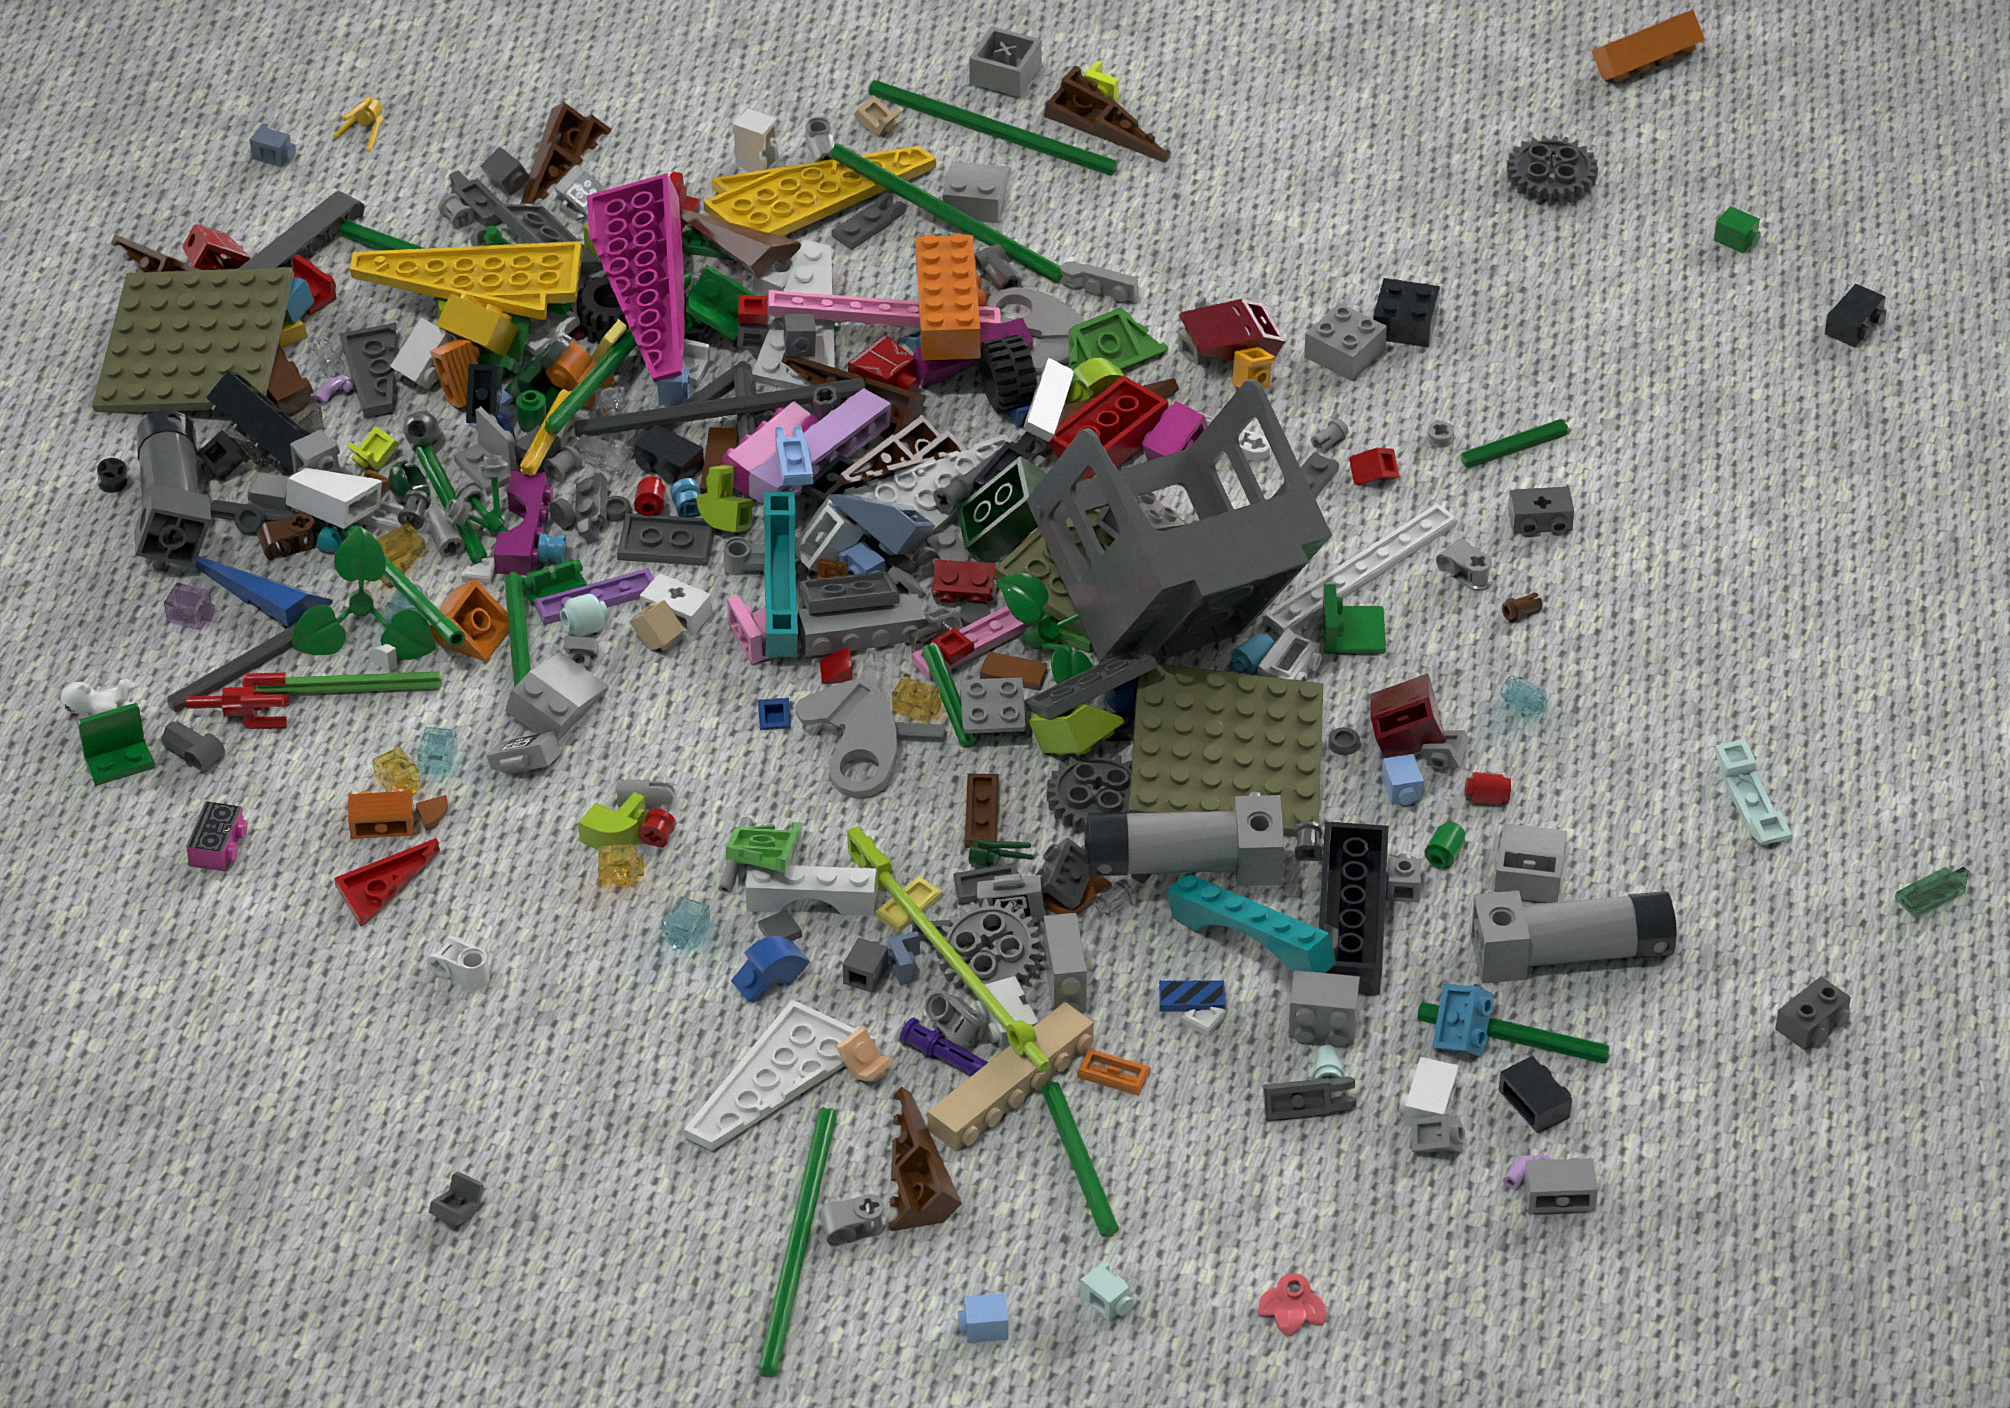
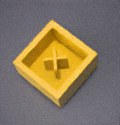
M450 293L436 326L455 339L461 337L470 340L481 350L504 356L507 355L519 328L510 322L512 317L503 313V310L490 304L485 306L479 303L477 299L464 293L460 297Z

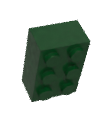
M1020 456L958 506L957 513L965 550L985 563H994L1034 531L1038 525L1026 500L1045 477L1046 473Z

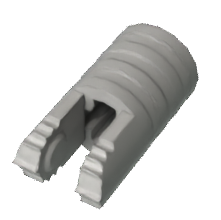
M432 504L428 509L427 515L431 523L430 534L440 555L447 558L461 554L464 551L465 543L456 524H451L448 521V516L445 515L443 507Z
M618 779V807H621L634 792L645 796L646 808L669 805L670 803L672 804L675 796L673 794L676 789H674L673 784H670V782L663 783L660 781H650V779Z

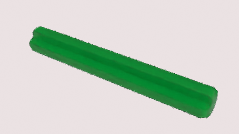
M1558 419L1463 451L1461 453V462L1466 468H1471L1567 435L1568 425L1564 419Z
M936 643L926 644L923 647L922 654L958 741L963 748L976 744L977 736L975 733L963 732L961 698L939 645Z

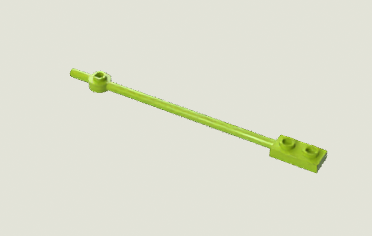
M859 826L847 830L848 853L858 867L876 869L877 889L886 888L1007 1031L1009 1043L1015 1053L1018 1055L1026 1054L1041 1072L1048 1071L1051 1063L1034 1044L1037 1041V1035L1033 1026L1026 1024L1023 1020L1015 1021L891 876L889 873L892 871L891 862L886 854L882 855L876 848L873 839L870 836H866Z

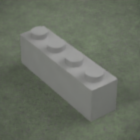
M918 595L899 596V604L809 614L807 609L798 610L797 631L805 657L835 653L846 647H850V651L904 642L911 643L924 639L926 618Z

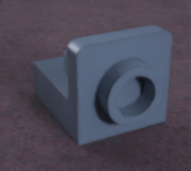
M917 931L887 939L888 961L900 986L912 983V971L916 970L914 956L920 955V936Z

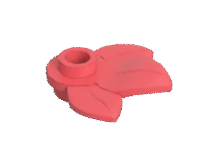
M1289 1273L1281 1277L1277 1287L1266 1291L1258 1303V1315L1262 1317L1275 1316L1277 1327L1287 1337L1296 1333L1305 1320L1318 1326H1323L1326 1320V1309L1322 1298L1311 1292L1309 1281L1298 1273ZM1292 1284L1297 1285L1300 1290L1293 1293L1288 1290V1286Z

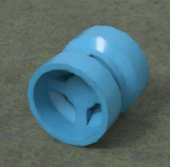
M690 478L675 482L670 489V495L675 503L679 517L701 516L697 506V495L701 494L699 484Z

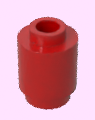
M648 476L637 484L634 508L638 514L652 516L660 515L663 511L666 488L659 478Z
M1473 772L1472 777L1465 780L1464 796L1470 797V803L1501 806V803H1509L1511 778H1504L1503 774Z

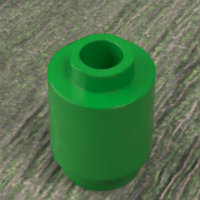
M528 390L517 397L516 405L519 426L527 432L532 431L538 425L541 426L547 416L545 396L538 391Z
M1445 822L1436 829L1424 851L1430 864L1438 868H1449L1453 865L1465 844L1466 834L1464 829L1455 822Z

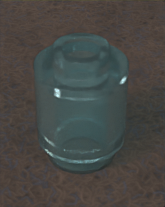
M1510 676L1507 678L1500 691V696L1504 698L1506 704L1529 717H1532L1535 713L1541 714L1548 703L1546 698L1547 692L1521 676Z

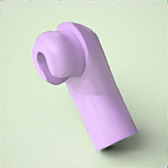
M1544 1154L1520 1157L1503 1178V1183L1511 1189H1517L1524 1179L1526 1160H1549V1158Z

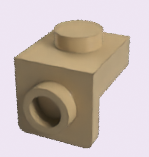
M874 95L856 110L854 116L872 134L879 136L884 131L888 134L891 133L899 125L898 117L903 110L898 106L891 112Z

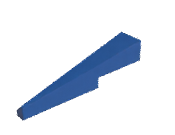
M198 556L195 568L246 604L253 602L287 627L298 621L308 609L317 605L329 606L333 603V600L201 556Z

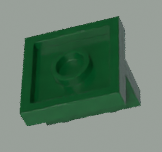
M548 345L534 360L530 359L504 389L513 397V402L510 404L517 406V397L525 391H538L545 396L548 414L559 392L563 390L551 382L545 373L547 369L539 363V359L551 345Z

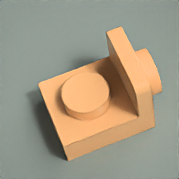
M864 1028L857 1029L836 1046L851 1075L857 1080L876 1081L883 1077L886 1073L885 1069L893 1064L890 1057L881 1056L869 1033Z

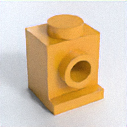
M1259 347L1236 351L1234 355L1232 384L1240 388L1245 381L1255 379L1262 385L1263 389L1268 388L1270 385L1271 363H1275L1276 357Z

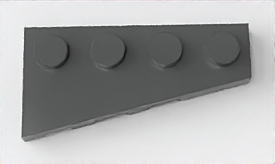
M396 322L339 333L340 343L352 381L354 382L363 417L393 412L395 369L390 366L396 358Z

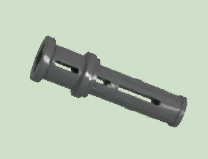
M996 450L991 456L965 475L954 476L946 487L935 490L933 498L939 509L943 512L951 513L962 500L966 501L971 497L976 489L973 487L974 478L999 450Z

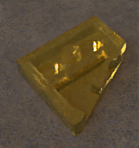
M409 523L376 539L381 545L385 556L403 574L426 548L425 539ZM382 575L380 580L389 589L393 588L394 586Z

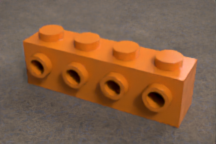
M1692 9L1593 49L1591 52L1602 79L1605 81L1613 78L1614 82H1618L1630 77L1629 71L1633 69L1640 73L1652 68L1651 62L1655 60L1662 64L1674 59L1673 53L1679 50L1681 55L1696 50L1695 44L1704 41L1705 38L1695 12Z

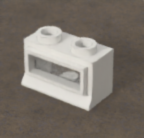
M1286 628L1258 665V676L1307 681L1308 673L1311 670L1316 671L1321 662L1322 655L1319 654V643L1296 635L1289 628Z

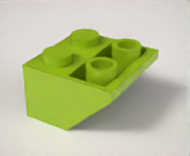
M1079 705L1052 719L1035 715L1028 720L1042 752L1056 753L1057 755H1064L1066 753L1085 754L1093 749L1092 745L1094 743L1111 737L1115 733L1114 729L1124 723L1122 717L1091 705Z

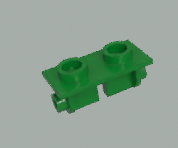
M569 559L567 562L554 565V572H550L549 568H545L533 573H527V577L522 578L524 593L530 603L533 604L535 599L587 585L581 574V571H583L581 561Z

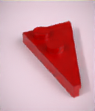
M434 838L334 878L335 887L360 926L365 925L440 852L439 841L437 838Z

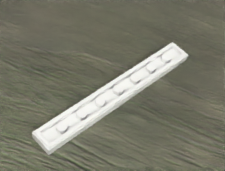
M1436 503L1265 613L1262 621L1280 635H1282L1286 628H1289L1291 631L1295 630L1322 612L1324 584H1336L1337 597H1342L1343 599L1456 526L1458 518Z

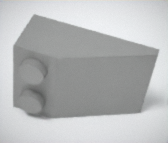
M955 162L946 177L942 201L980 222L999 223L1011 166Z
M559 651L529 671L511 690L505 711L536 734L554 731L557 741H559L609 686Z

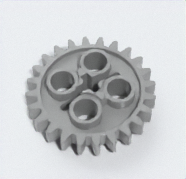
M984 899L980 908L974 902H971V911L967 912L960 907L959 913L961 917L949 916L951 927H941L944 938L965 963H969L967 965L984 985L1013 976L1016 977L1017 981L1021 979L1029 982L1030 979L1027 971H1037L1034 961L1041 960L1040 951L1038 950L1042 948L1041 940L1038 938L1040 936L1038 928L1033 927L1032 917L1025 918L1023 908L1014 913L1012 902L1008 903L1005 908H1002L1000 899L996 900L994 906H989L987 899ZM992 926H1000L996 931H987ZM965 943L973 944L967 949L960 948ZM936 949L937 957L941 959L938 961L941 971H945V979L947 981L953 980L955 989L964 985L965 994H969L972 990ZM1010 949L1018 950L1015 954L1012 955L1004 954L1007 950ZM984 966H989V967H991V968H990L988 971H986V972H979V971H978L981 967H984Z

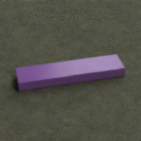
M649 568L535 599L534 606L543 625L561 621L560 610L564 608V604L568 599L585 594H593L599 601H603L608 608L640 599V594L654 578Z

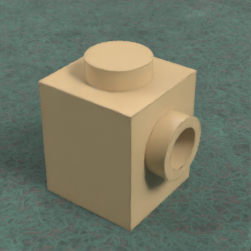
M665 599L650 604L629 621L646 648L651 651L660 647L663 651L670 648L678 641L676 636L685 630Z

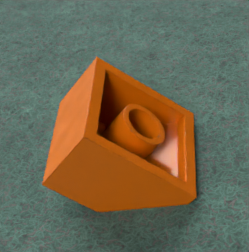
M476 579L455 588L439 609L464 632L465 640L460 646H450L429 622L433 638L442 647L485 662L509 632L507 612Z

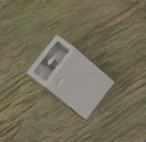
M1504 823L1499 846L1494 893L1519 890L1522 900L1547 903L1558 902L1567 831Z

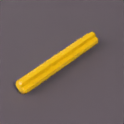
M564 389L559 392L520 464L522 474H528L529 476L536 474L557 435H553L545 430V421L572 391L568 392Z

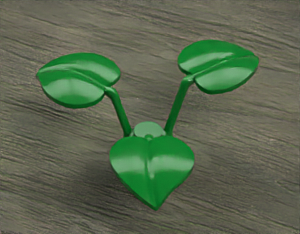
M357 527L336 550L334 566L337 573L344 580L350 582L358 580L359 589L352 592L349 598V607L337 618L334 610L328 605H317L308 609L295 626L292 638L293 648L312 655L335 654L343 647L346 639V631L339 623L351 613L357 616H366L371 613L387 628L381 636V645L389 644L395 647L397 659L412 660L430 654L436 649L430 625L422 614L411 609L401 610L393 615L390 624L373 607L374 599L372 594L364 589V580L371 582L379 580L385 572L386 558L376 538L363 527Z
M1014 573L996 582L1012 615L1022 623L1031 624L1024 632V639L1027 645L1032 649L1056 650L1051 657V670L1056 684L1093 667L1091 661L1083 652L1077 651L1073 653L1070 646L1053 644L1059 635V629L1079 620L1080 617L1076 614L1057 624L1048 619L1042 620L1046 614L1043 606L1048 602L1049 594L1039 578L1028 573Z

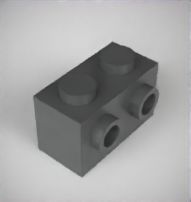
M1820 976L1778 1010L1775 1030L1804 1051L1813 1044L1818 1046L1823 1043L1829 1031L1834 1027L1841 1028L1846 1024L1850 1017L1851 997Z

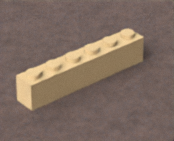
M1064 1002L1033 1027L1037 1035V1041L1034 1044L1051 1063L1048 1071L1041 1072L1026 1054H1016L1010 1045L927 1111L929 1132L956 1152L965 1145H972L977 1140L979 1133L988 1126H996L1005 1112L1010 1108H1018L1030 1092L1034 1089H1042L1051 1075L1056 1071H1064L1070 1064L1071 1059L1079 1053H1086L1092 1047L1094 1042V1022Z

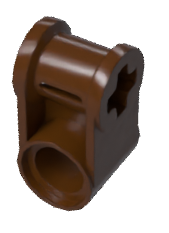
M297 513L287 518L266 522L257 531L266 558L271 561L276 557L283 556L284 558L288 555L311 550L317 545L318 539L317 535L313 532L315 526L314 518L308 513ZM304 535L307 538V544L304 542Z

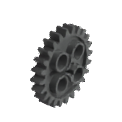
M1542 135V140L1540 141L1531 137L1530 144L1522 141L1521 147L1515 146L1514 153H1509L1506 169L1507 179L1511 180V187L1517 186V193L1526 191L1527 199L1537 196L1536 202H1540L1543 198L1547 199L1548 204H1551L1553 199H1557L1562 204L1563 198L1573 202L1574 195L1583 198L1584 192L1590 193L1591 186L1596 185L1598 160L1593 159V152H1587L1586 145L1578 147L1577 140L1568 143V137L1560 141L1557 135H1554L1552 140H1548L1545 135ZM1551 155L1556 156L1553 184L1548 182Z
M1093 751L1092 758H1087L1085 754H1082L1079 761L1069 757V766L1059 763V771H1052V779H1048L1046 789L1049 811H1054V819L1062 818V826L1064 827L1072 823L1073 831L1076 832L1081 827L1087 826V813L1126 812L1128 814L1132 761L1130 760L1123 764L1121 763V755L1113 760L1110 759L1109 752H1106L1103 758L1098 757L1096 751Z

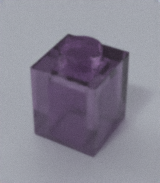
M177 582L164 601L168 623L201 630L205 622H210L214 616L215 606L212 604L210 590Z

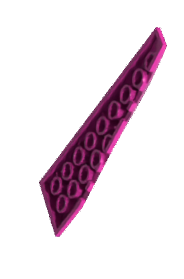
M668 173L587 195L589 236L653 381L657 382L682 375L685 308L679 196Z

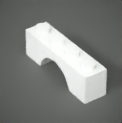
M748 864L745 885L747 911L780 912L785 905L792 901L817 899L831 904L841 915L874 916L877 895L876 869L788 865L786 871L781 872Z

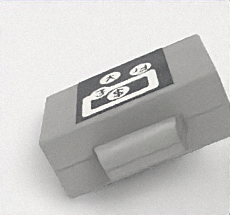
M577 164L554 186L557 196L563 200L559 210L574 221L584 217L588 218L587 195L608 190ZM570 205L572 208L577 210L579 214L576 215L567 207Z
M552 731L503 741L486 756L491 770L514 774L547 767L561 754L556 735Z
M1022 874L995 876L994 880L977 882L979 908L982 907L984 899H987L989 906H994L996 900L1000 899L1002 908H1005L1008 903L1012 902L1014 913L1023 908L1025 917L1036 916L1040 920L1046 916L1040 875L1022 877Z

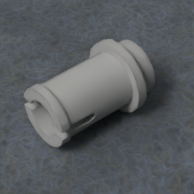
M1340 419L1331 420L1328 423V427L1311 438V444L1314 445L1319 442L1314 448L1323 453L1338 440L1343 441L1346 439L1349 432L1348 427Z

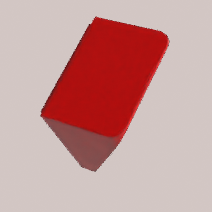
M850 647L843 648L819 660L822 684H836L852 680Z

